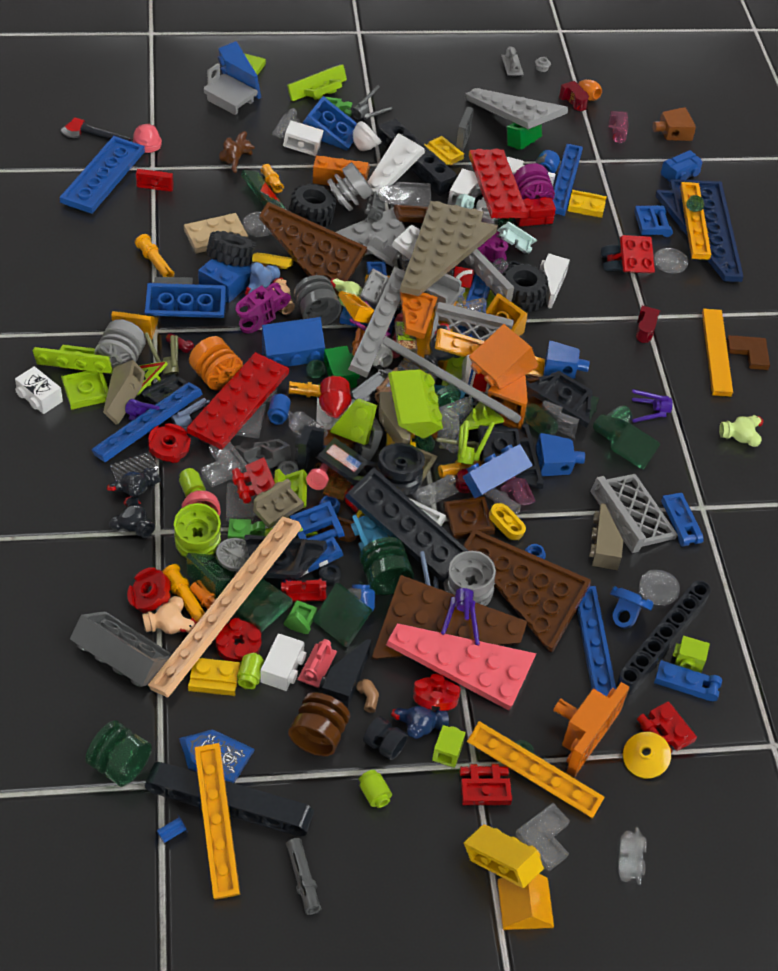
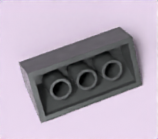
M106 611L81 615L70 640L77 644L79 649L89 651L95 655L94 658L96 660L109 664L113 667V671L126 675L133 684L140 687L148 685L172 655V653Z

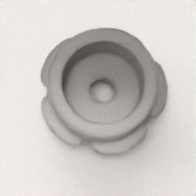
M540 57L535 61L536 69L541 72L548 71L549 66H551V62L546 57Z

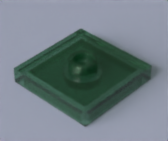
M336 583L312 620L343 646L349 647L373 609L340 583Z

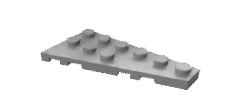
M475 88L471 92L465 93L467 101L527 129L568 113V107L480 88Z
M393 208L383 212L381 220L368 218L367 222L365 220L360 221L336 233L362 245L370 233L373 235L375 233L385 240L383 246L386 247L388 243L392 245L393 241L405 231V227L402 222L397 220Z

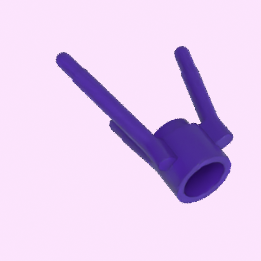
M635 389L632 390V393L654 398H632V401L653 404L654 411L658 412L632 420L633 423L657 417H666V413H671L673 407L671 397Z
M130 399L126 404L125 412L130 415L129 420L133 421L147 410H159L160 407Z
M468 588L457 589L455 597L450 599V607L441 634L445 635L455 606H457V610L464 612L465 620L469 619L470 610L475 645L479 646L475 601L473 600L474 592Z

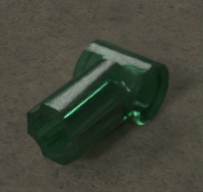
M619 406L607 416L605 414L600 415L594 422L593 429L606 439L611 440L617 435L621 427L632 420L633 415L627 406Z

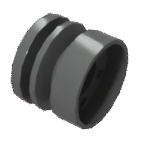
M322 275L309 276L296 285L294 298L303 319L320 317L322 326H326L338 318L341 312V304L332 283L327 277Z

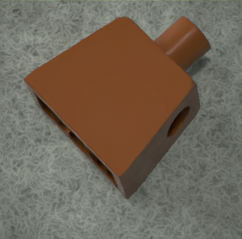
M686 107L664 111L661 114L660 121L653 122V131H662L666 140H693L696 126Z

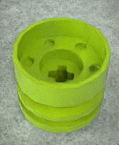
M194 503L183 507L176 514L174 520L175 545L183 557L188 560L201 561L212 557L216 553L217 547L221 542V522L217 512L206 504Z

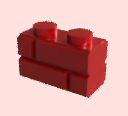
M548 197L540 199L526 198L523 201L527 209V217L515 218L518 227L553 224L556 211L555 204L552 198Z

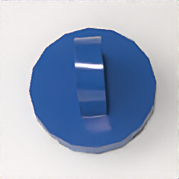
M614 586L610 592V595L619 599L613 612V620L621 628L626 629L633 626L641 608L651 611L653 608V601L649 599L644 600L639 594ZM623 611H628L630 613L629 621L625 623L620 622L619 615Z

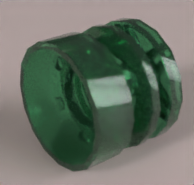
M393 537L380 538L367 544L360 552L359 559L366 573V580L368 585H370V589L375 591V594H394L400 575L414 580V572L407 559V553L401 540Z
M115 720L106 724L97 733L87 750L85 759L87 764L101 773L105 772L108 779L123 787L131 783L145 767L152 751V745L139 735H132V730Z

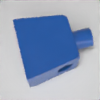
M549 340L543 376H549L551 373L560 371L574 379L577 370L588 372L590 361L579 359L580 350L578 348Z
M540 433L535 449L542 476L569 475L575 463L584 464L585 452L574 451L571 439Z

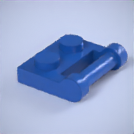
M635 206L634 212L641 235H663L664 237H670L673 234L672 227L668 224L664 206ZM656 215L659 217L662 226H659Z
M330 501L290 516V519L299 521L303 528L302 532L297 533L298 539L324 541L331 537L340 538L345 536ZM330 525H333L334 529L328 530L326 532L320 533L310 538H306L305 536L306 534H309L311 532L317 531Z

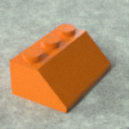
M316 156L313 166V183L330 186L327 180L331 178L337 184L338 181L334 175L338 174L342 179L345 178L342 169L351 162L367 181L370 165L367 162Z

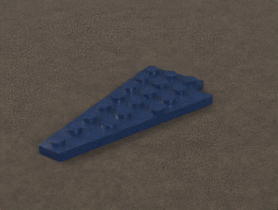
M670 179V190H656L655 197L680 226V229L688 236L680 186L681 182L699 183L711 249V257L707 261L723 281L742 282L744 276L722 181Z

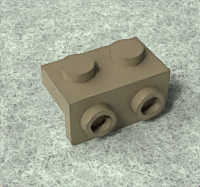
M286 479L283 482H277L265 493H259L254 499L253 511L270 529L277 524L282 516L287 518L303 508L304 502L291 489V481Z

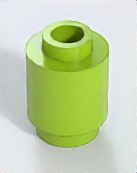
M187 468L180 473L179 483L185 497L197 490L206 491L199 473L193 468Z
M249 653L243 656L237 674L239 686L245 689H254L259 684L261 668L265 662L259 654Z
M369 770L360 776V788L371 807L382 808L390 802L392 792L382 775L377 773L376 770Z

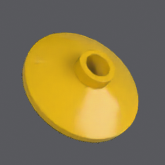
M641 732L632 736L627 741L623 750V759L627 769L635 776L646 779L655 778L664 773L671 761V750L666 740L660 735L653 732ZM649 749L651 753L645 756L642 754V751Z

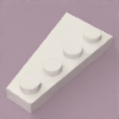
M399 133L397 134L367 181L374 192L377 191V197L380 198L425 153L422 146Z

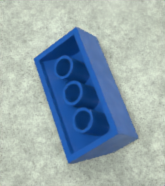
M147 284L146 316L225 317L226 285Z

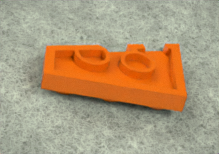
M400 292L405 334L424 340L438 297L424 292L420 296Z

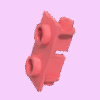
M323 639V641L315 644L297 680L319 688L322 677L326 675L337 654L336 650L331 649V642L329 640Z

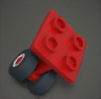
M622 235L620 236L621 245L613 244L601 248V256L603 258L607 257V262L602 264L605 271L655 272L651 237Z

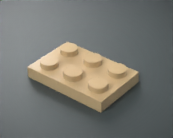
M236 213L184 224V231L196 254L207 250L210 233L213 231L233 232V234H241V236L248 237Z

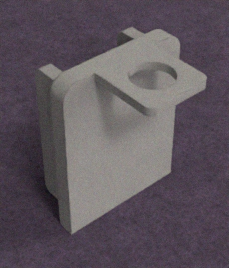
M218 63L207 71L208 85L204 87L207 100L234 115L238 113V108L246 102L251 104L253 97L258 94V90L227 74L220 75V64ZM216 70V75L211 78L212 72Z
M445 274L424 293L438 297L434 308L436 309L438 302L454 305L465 292V288L461 287V280Z

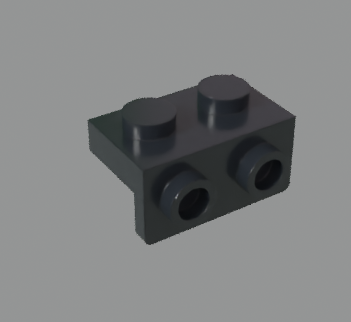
M304 425L301 436L297 435L295 448L298 449L295 453V461L298 462V471L304 469L306 472L310 457L317 458L323 451L325 434L323 428Z

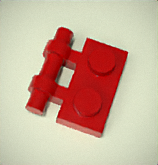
M264 457L245 465L247 470L245 473H241L238 468L232 470L233 483L238 487V496L245 504L251 502V496L258 495L261 492L265 493L276 484ZM252 482V485L246 486V483Z
M669 701L650 711L648 716L651 720L645 714L637 718L643 732H653L660 735L656 730L659 728L664 735L661 737L666 740L668 745H672L676 751L696 741L697 736Z
M477 764L460 766V776H469L470 778L461 780L462 805H511L510 778H500V776L509 775L508 766H499V764H491V766H477ZM478 776H491L492 779H479Z

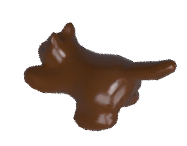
M246 131L240 133L235 141L228 137L223 143L224 149L219 154L221 161L232 164V171L234 173L237 172V165L241 155L244 153L252 155L251 150L255 149L251 142L246 139Z

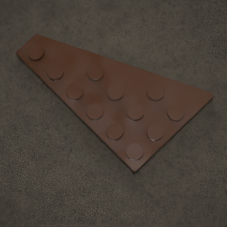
M270 202L266 204L260 213V221L308 276L322 275L330 281L332 278L349 281L367 252L366 246ZM334 288L335 293H336L337 297L339 298V296H338L339 291Z
M473 529L464 547L469 551L482 552L489 556L496 569L494 586L522 620L527 621V626L548 651L553 653L589 589L591 580Z
M400 575L371 658L377 660L380 658L405 656L386 645L397 623L441 633L450 607V599L455 597V595ZM475 602L479 641L499 646L521 643L527 621ZM455 606L445 634L474 640L470 610L469 619L465 620L464 612L457 610V606Z

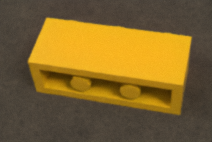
M483 824L464 842L472 862L523 889L544 869L540 859L541 855L534 846H528L520 842L516 837H510L502 833L497 828Z

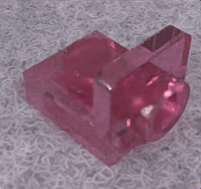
M513 477L505 482L506 485L501 487L502 492L514 490V498L520 505H530L536 501L526 479Z

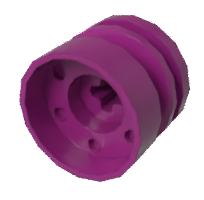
M537 163L527 164L519 168L513 175L523 200L526 198L540 199L542 197L554 200L555 192L547 169L543 165Z

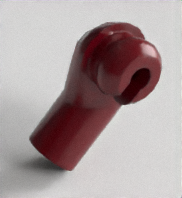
M167 334L166 341L168 343H171L170 336L174 334ZM178 337L179 350L189 353L190 350L194 349V343L191 340L185 341Z

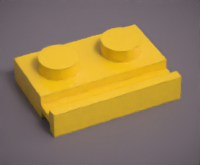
M443 136L429 141L427 145L424 144L446 165H452L464 158V153Z
M572 190L568 211L602 218L607 196Z
M257 252L253 254L252 261L259 262L263 266L272 264L277 265L280 269H288V267L293 266L294 259Z
M199 658L191 669L188 691L235 696L240 662Z

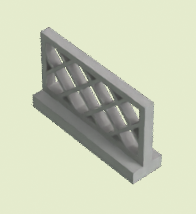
M438 302L433 317L431 339L434 337L439 325L438 320L447 322L449 328L453 329L455 333L465 336L471 333L474 338L482 341L488 339L503 324L512 329L514 320ZM456 326H465L468 330L461 333ZM476 330H482L487 335L480 338Z
M636 474L607 480L604 476L596 478L590 492L599 505L601 503L606 504L623 541L631 553L639 552L643 546L676 539L678 534ZM632 482L636 489L625 485V483ZM611 486L619 488L620 491H614ZM622 491L633 494V498L623 495ZM636 496L643 498L646 504L635 500ZM621 500L631 504L630 507L624 506ZM633 505L643 509L644 513L633 510ZM647 511L655 514L657 519L647 516ZM632 516L641 519V522H635ZM646 521L655 525L654 529L643 525V522ZM657 528L665 529L667 534L657 531ZM643 532H646L652 536L650 538H646Z

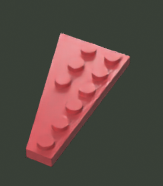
M398 623L386 644L390 648L507 710L511 709L536 656V653L479 641L480 645L477 646L475 645V640L449 634L442 635L439 632Z

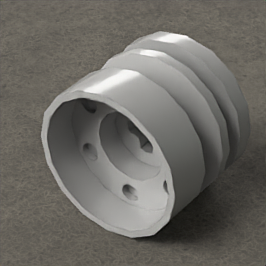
M352 162L342 169L345 178L342 179L338 174L334 175L338 181L337 184L331 178L327 180L331 192L339 203L349 211L353 209L349 201L352 200L356 205H359L356 198L358 194L365 200L374 193Z
M113 320L108 324L102 338L99 340L95 348V355L108 356L112 370L113 367L134 360L136 363L146 344L144 332L132 322Z
M465 551L456 555L449 566L448 592L455 595L457 589L468 588L474 592L473 600L476 603L484 606L488 605L494 593L496 569L493 561L489 556L477 551Z

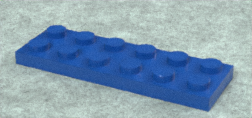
M113 136L60 196V203L93 214L143 155L145 146Z

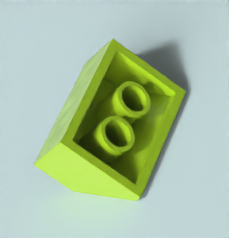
M420 369L389 372L388 376L398 425L423 439L443 429L442 414L438 407L439 400L435 393L433 377Z

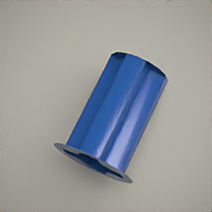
M178 816L174 821L158 829L157 833L163 843L183 831L186 830L187 832V829Z

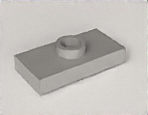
M372 269L359 298L367 301L371 307L375 308L389 277Z

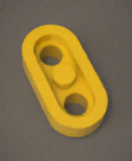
M496 503L492 506L489 512L490 520L509 539H521L526 527L518 516L505 504Z

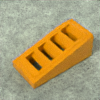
M339 291L338 296L351 317L357 322L369 323L374 313L373 308L355 294Z

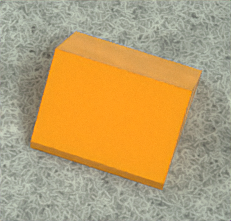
M497 293L485 313L514 320L511 330L518 336H521L525 331L528 313L500 293Z
M112 311V321L126 320L132 322L144 332V335L147 332L151 340L153 339L159 317Z
M538 874L524 889L504 878L497 880L503 930L554 928L547 877Z

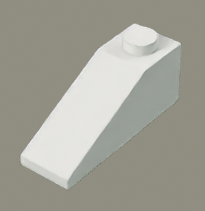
M548 254L546 260H542L539 269L548 277L546 293L548 308H552L567 274L570 261L569 259Z

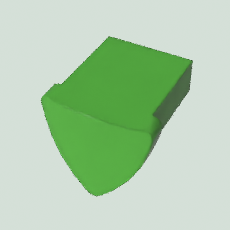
M297 600L290 614L285 619L284 626L299 633L309 634L310 626L317 614V607Z

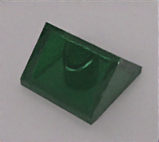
M618 418L610 449L643 470L661 443L629 422Z
M188 553L186 556L187 575L196 583L197 580H200L211 593L215 594L217 599L234 578L235 574L222 567L215 555Z

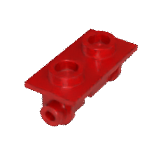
M322 579L306 580V582L285 580V582H281L282 602H296L297 600L300 602L326 601V581H322Z

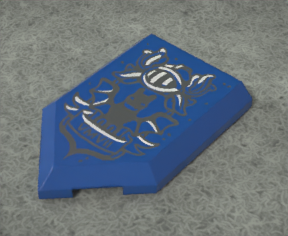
M213 729L179 738L187 767L194 772H197L194 747L219 743L225 781L232 783L236 782L254 752V748Z

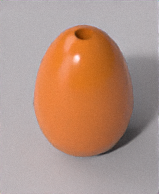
M582 80L578 83L588 93V100L594 101L601 96L602 88L596 81Z

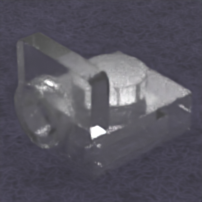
M459 295L456 306L486 313L487 302L485 298L466 301L463 295Z

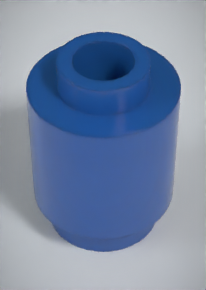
M276 394L271 397L268 417L274 424H282L288 418L291 401L284 394Z

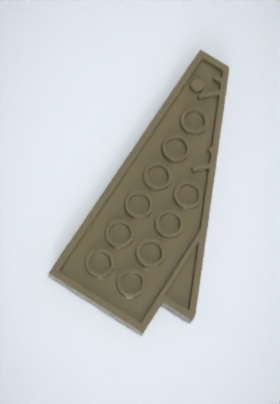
M430 201L400 287V292L420 296L497 232L498 225L482 222L483 211L444 204L439 201Z

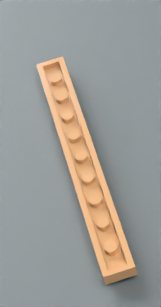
M281 517L148 684L152 691L166 697L171 695L302 528L299 521Z

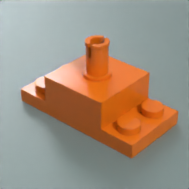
M621 682L618 688H612L607 696L593 688L579 709L562 698L559 699L553 711L570 720L562 746L572 751L566 760L569 763L566 773L572 777L577 775L621 712L629 686Z

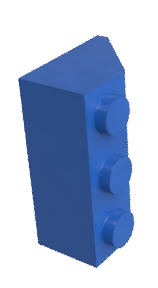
M320 317L262 325L263 356L286 367L324 361L325 344Z

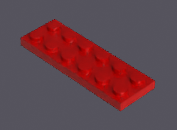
M470 150L469 158L490 217L526 218L527 209L504 150Z
M255 352L187 427V433L223 450L289 374V368Z

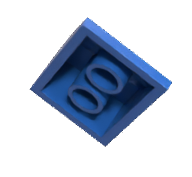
M237 41L218 48L220 55L218 56V61L222 66L220 68L221 73L227 74L258 90V94L255 97L257 99L262 98L257 74Z
M323 96L302 124L324 130L322 142L348 150L354 142L353 130L357 123Z
M217 259L209 260L198 270L199 285H226V302L230 303L249 286L251 266L253 264L240 267L239 265L233 266L232 264L227 265L225 262H218Z

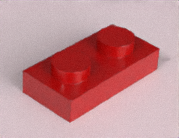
M137 169L136 171L137 187L173 191V173Z

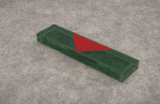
M242 171V178L264 206L270 202L287 210L257 171Z

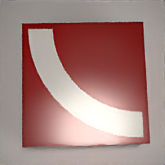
M455 266L454 277L461 280V287L471 288L474 269Z

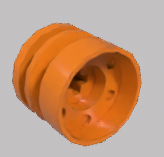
M217 336L202 340L194 347L189 357L190 366L201 376L209 388L213 390H221L243 366L241 359L229 348L222 338Z

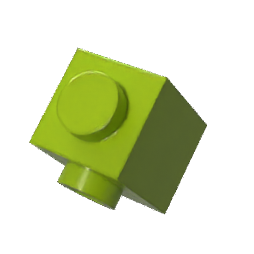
M683 636L681 643H676L672 656L676 657L675 665L701 673L707 659L710 643Z

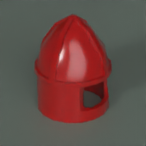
M331 376L325 378L320 383L321 394L319 404L322 411L329 417L339 419L347 411L352 401L349 382L343 377Z

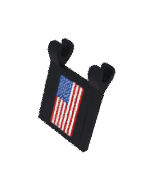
M335 437L317 457L321 462L349 480L353 486L363 478L357 476L363 468L367 474L372 468L378 470L377 462L366 460Z

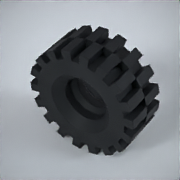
M213 231L210 233L206 253L212 259H217L218 262L244 267V265L249 266V264H252L256 243L246 236H241V234Z

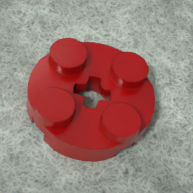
M169 423L165 424L164 427L159 428L157 426L149 434V453L160 460L178 463L189 452L190 437L187 436V431L179 425ZM169 440L173 441L171 445H168L165 442H168Z
M150 567L140 571L134 577L136 581L133 587L130 585L128 588L127 597L129 603L142 613L153 611L162 604H166L170 599L169 577L156 568Z
M239 618L230 620L216 636L218 654L225 661L232 662L242 661L243 656L249 653L259 654L261 650L260 630L255 625L242 621ZM236 639H242L244 642L243 644H234Z
M432 674L431 677L415 681L413 698L417 704L432 710V706L440 707L439 710L447 711L457 706L461 688L445 680V677L441 674Z

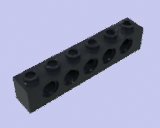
M393 119L379 125L378 138L387 148L390 147L398 133L422 146L425 153L409 169L437 195L441 196L450 192L458 176L398 120Z

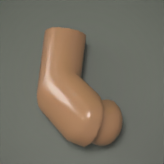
M364 679L357 683V690L360 693H365L367 697L364 710L374 713L379 692L372 681Z

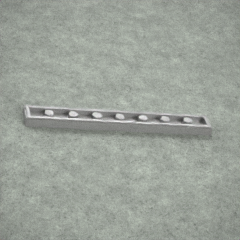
M387 336L382 341L391 350L511 421L519 423L522 418L513 410Z

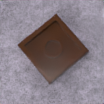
M485 497L444 502L443 508L451 534L455 539L468 538L473 529L487 535L495 533L494 524L489 518V509Z

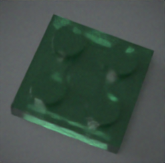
M261 579L235 614L253 624L262 632L292 606L293 601L288 595L264 579Z

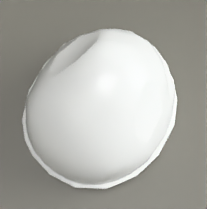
M362 121L357 123L353 130V141L360 151L371 150L381 143V140L367 124Z

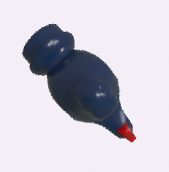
M414 706L409 709H393L391 716L396 720L407 724L408 736L415 739L429 734L434 728L441 731L443 725H449L447 711L439 709L431 711L422 706Z

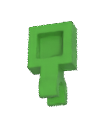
M325 97L347 116L352 115V111L347 109H351L352 102H342V99Z
M230 519L228 539L239 538L245 540V535L265 536L266 525L262 521L252 524L251 519Z

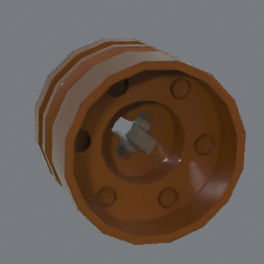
M309 693L304 697L302 705L298 710V715L294 718L289 728V737L292 742L306 752L319 756L332 755L339 744L341 733L344 732L346 724H348L350 712L342 702L332 696L323 693Z

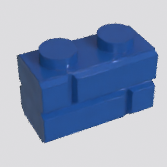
M690 150L664 161L661 175L666 179L668 178L669 182L670 179L686 180L692 176L696 177L701 172L703 162Z

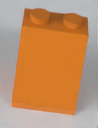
M505 324L497 329L469 356L472 363L470 365L477 374L482 373L489 385H495L499 389L504 388L539 366L532 347Z
M525 375L502 389L495 385L491 386L487 395L522 417L519 423H515L501 415L504 418L503 425L510 428H518V430L522 428L528 403Z

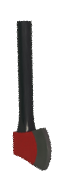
M76 117L61 129V133L68 138H79L81 132H87L107 139L116 136L131 141V138L85 124V120Z

